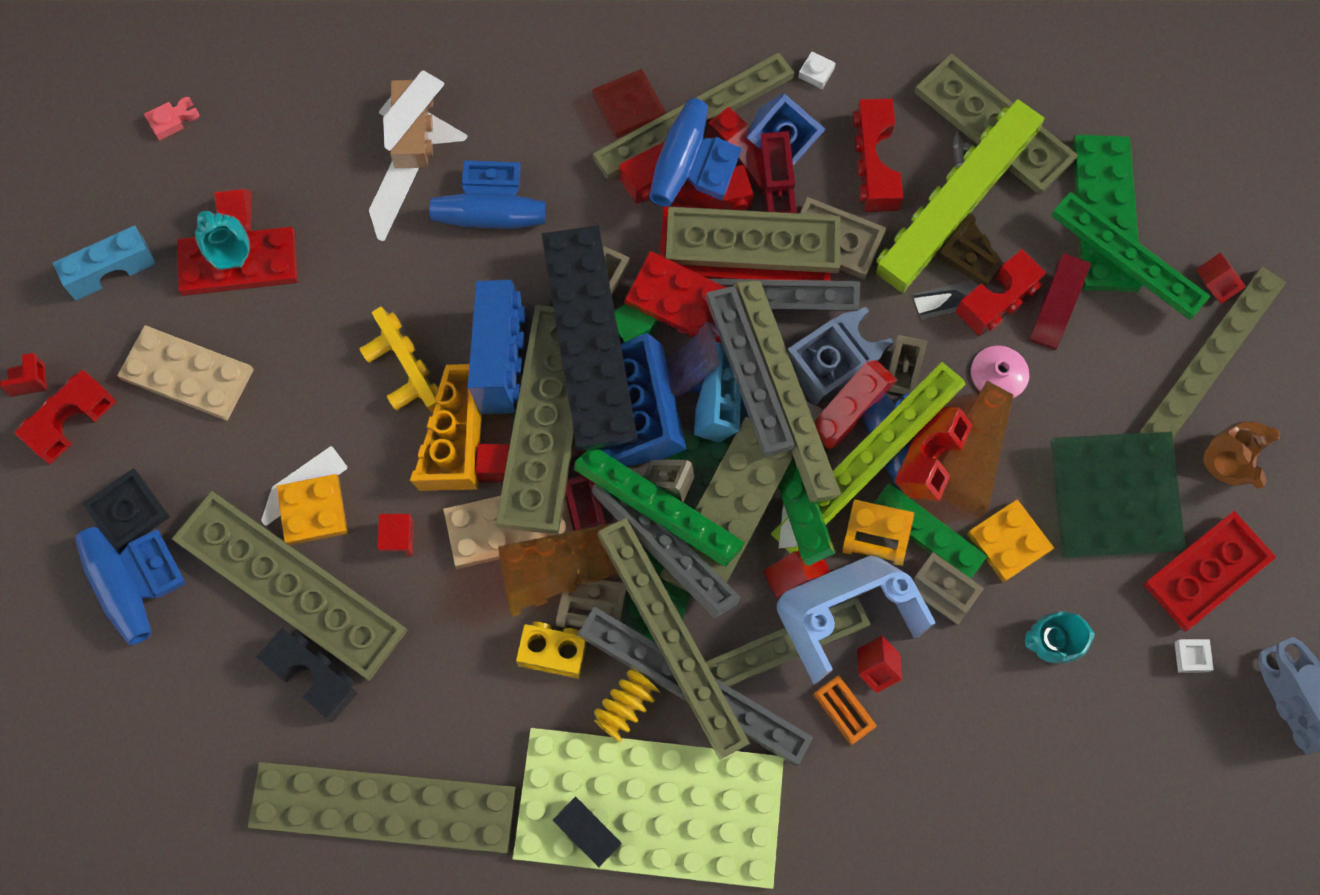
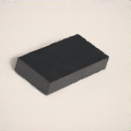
M576 796L553 819V822L598 868L622 845L619 839Z

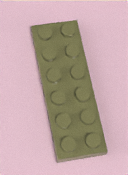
M952 53L922 80L914 91L917 96L977 145L981 143L980 137L989 125L994 127L997 124V117L1006 105L1011 107L1014 104ZM1041 126L1039 132L1009 166L1008 170L1038 195H1041L1076 160L1078 155Z
M669 207L666 259L679 265L839 273L841 216Z
M747 417L742 422L739 432L736 433L695 509L703 516L743 540V548L724 567L688 544L726 583L793 459L791 450L764 457L752 423ZM663 568L660 574V578L687 591L665 568Z

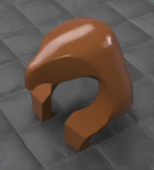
M1254 421L1237 422L1228 426L1212 439L1205 451L1203 461L1207 471L1216 479L1228 485L1253 484L1256 489L1263 488L1267 479L1263 469L1256 466V460L1263 449L1273 441L1279 440L1280 431L1274 427H1268Z

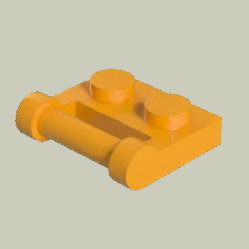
M854 499L842 553L851 555L852 552L876 556L881 559L894 561V565L903 566L914 512ZM857 531L899 540L897 549L855 540Z

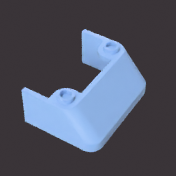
M868 556L788 590L779 598L777 612L813 684L821 681L833 670L819 643L820 640L828 637L834 629L835 622L829 608L881 586L886 597L898 607L913 638L919 637L935 624L929 609L909 575L879 557Z

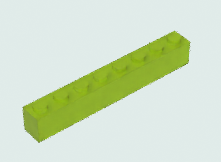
M1019 99L1011 107L1006 105L997 117V124L994 127L989 125L981 135V143L977 147L972 145L963 157L965 162L960 167L954 166L946 177L948 182L943 188L938 186L932 192L928 199L931 202L927 207L923 208L921 206L915 212L911 219L913 221L908 229L903 227L894 238V242H896L890 250L885 248L876 260L879 263L876 274L903 294L1035 137L1045 118Z

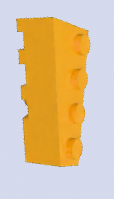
M470 364L446 365L435 399L434 412L432 417H429L427 424L428 431L424 444L419 449V460L410 478L411 483L419 491L478 489L479 479L476 474L477 447L481 442L482 415L468 389Z

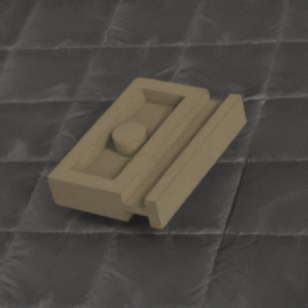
M935 553L930 555L913 579L923 600L957 625H959L965 614L984 590L982 586Z

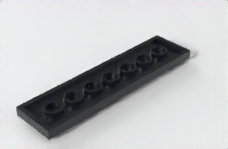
M599 225L541 233L576 450L583 451L637 442V433Z

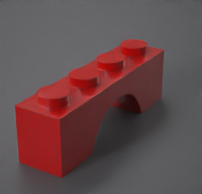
M893 98L860 99L857 110L852 112V126L857 127L858 134L854 138L855 152H859L860 159L857 160V176H862V184L859 186V200L864 202L865 212L899 211L903 200L901 173L884 165L876 152V146L883 140L891 137L895 126Z

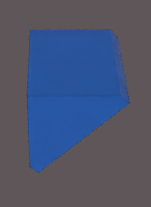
M782 93L759 108L746 137L761 149L760 134L789 131L794 166L824 132L825 128L790 97Z

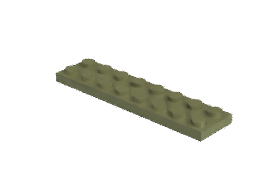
M535 305L496 525L497 528L559 535L574 443V431L554 310L550 306Z
M213 491L209 493L172 538L178 545L368 681L372 679L408 631L406 627Z
M259 762L248 828L508 854L516 787Z

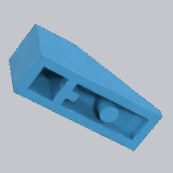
M720 342L714 346L696 405L694 435L714 442H722L739 432L741 394L723 345Z

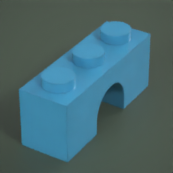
M135 225L53 262L63 287L75 301L103 289L100 279L108 272L125 270L131 276L157 264L145 239Z

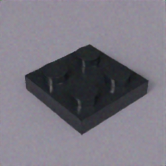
M135 468L82 503L92 520L118 554L129 545L128 543L146 535L170 518V515Z

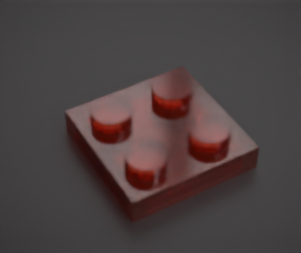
M642 69L592 89V95L616 139L666 114L664 107Z

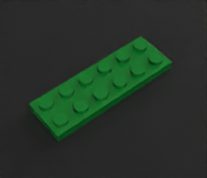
M1075 134L1072 139L1073 151L1078 155L1074 161L1076 196L1139 242L1130 136ZM1079 238L1080 259L1091 263L1082 290L1139 292L1142 289V284Z

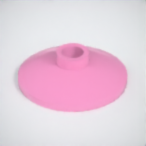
M991 346L980 351L973 360L971 378L977 390L987 398L1007 401L1014 399L1024 391L1029 381V368L1024 358L1015 350L1006 346ZM998 366H1003L1007 372H1000Z

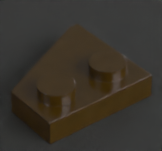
M970 213L942 248L938 257L980 285L982 283L987 287L1001 268L1003 262L997 252L991 248V242L986 234H981L975 224V216Z

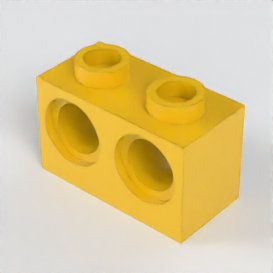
M533 622V625L525 624L516 662L518 667L579 679L587 641L577 636L579 630L564 628L563 632L552 630L551 625L542 622ZM542 639L546 642V646L541 652H532L529 649L531 641ZM565 645H572L577 649L574 657L565 659L560 656V649Z

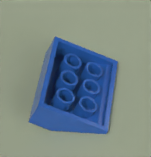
M648 333L620 344L637 433V442L598 449L625 466L646 463L651 460H661L686 450L663 345Z

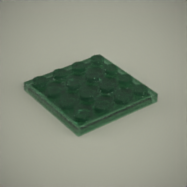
M1172 432L1056 437L1050 440L1062 558L1171 553L1186 550Z

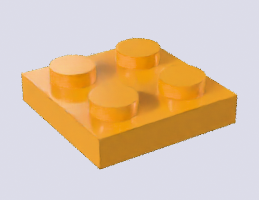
M337 474L276 486L284 542L289 546L348 534L340 481Z
M1018 499L967 533L975 546L988 556L986 558L987 562L1003 583L1054 549Z

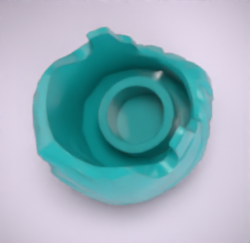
M202 211L198 214L197 228H195L194 233L197 245L205 259L217 269L241 268L248 257L250 244L247 232L240 221L234 216L230 217L221 213L213 214L210 211Z
M1058 611L1043 615L1037 620V623L1032 626L1031 630L1026 632L1025 646L1037 653V656L1046 662L1057 664L1070 663L1080 659L1087 653L1095 633L1080 615Z

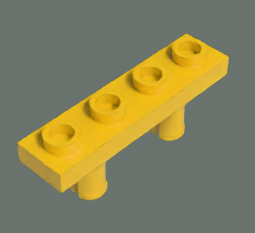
M380 306L371 313L382 330L380 332L381 335L359 349L369 363L390 350L395 352L409 376V382L387 395L389 402L396 411L419 397L433 413L439 387L435 382L430 384L426 377L430 374L428 368L421 359L416 360L412 353L416 350L415 346L407 335L403 337L398 330L402 325L394 312L388 314Z

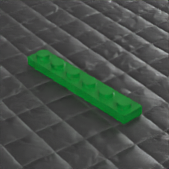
M1069 192L1050 215L1188 320H1191L1210 298V295L1072 192Z
M589 449L575 461V471L724 567L742 550L743 540L600 449Z

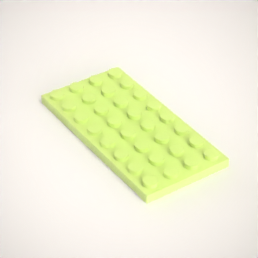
M536 728L530 729L513 860L773 889L783 758L775 755L735 751L719 760L713 748L621 738L622 741L618 742L613 737ZM575 796L622 843L600 868L553 822V819Z

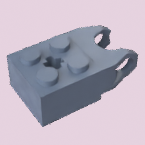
M867 307L861 308L858 311L843 313L837 318H833L787 349L800 387L813 405L818 406L843 389L866 362L878 361L881 355L894 344L891 338L878 342H869L861 337L858 331V324L870 312Z
M1291 637L1259 652L1258 664L1265 684L1276 702L1278 714L1290 726L1296 745L1308 755L1320 751V662L1303 642ZM1287 645H1293L1299 650L1300 658L1297 662L1292 659L1290 654L1284 651ZM1269 653L1276 654L1279 670L1268 666L1266 657Z

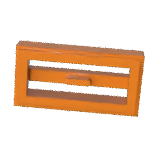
M839 675L813 694L851 746L877 727ZM835 685L866 724L865 728L860 726L832 689ZM823 694H828L857 734H852Z

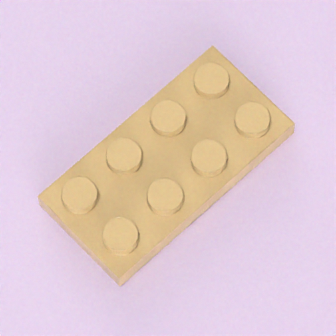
M145 325L117 376L122 381L228 421L254 369L251 365Z
M501 496L443 509L456 569L576 542L566 496L564 498L559 535L497 528L496 520Z

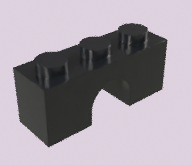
M282 628L256 658L285 682L300 670L312 671L313 685L303 698L325 718L333 722L358 694L351 687L355 681L342 670L337 674L328 667L332 662L319 650L312 654L305 648L309 642L297 631L294 630L290 635Z

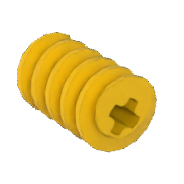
M632 669L627 671L630 681L621 679L618 683L622 691L617 689L611 690L610 694L614 701L609 699L602 701L606 711L599 708L594 710L598 720L594 721L618 742L622 741L618 733L619 729L628 733L630 731L626 721L630 720L636 723L639 721L634 711L638 710L643 713L647 711L642 702L644 700L651 703L655 702L650 692L653 690L660 693L656 686L645 676Z

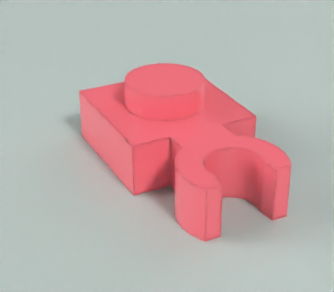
M190 97L182 98L175 107H172L170 102H167L144 113L159 141L184 129L182 121H193L200 116L196 108L186 111L187 108L193 106Z

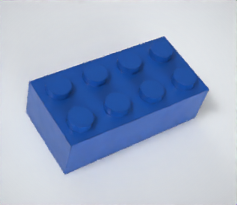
M512 280L476 281L468 389L481 415L515 414L521 387L518 384V376H522L524 371L523 359L520 358V349H525V334L522 332V324L527 322L526 307L521 305L520 291L515 290Z

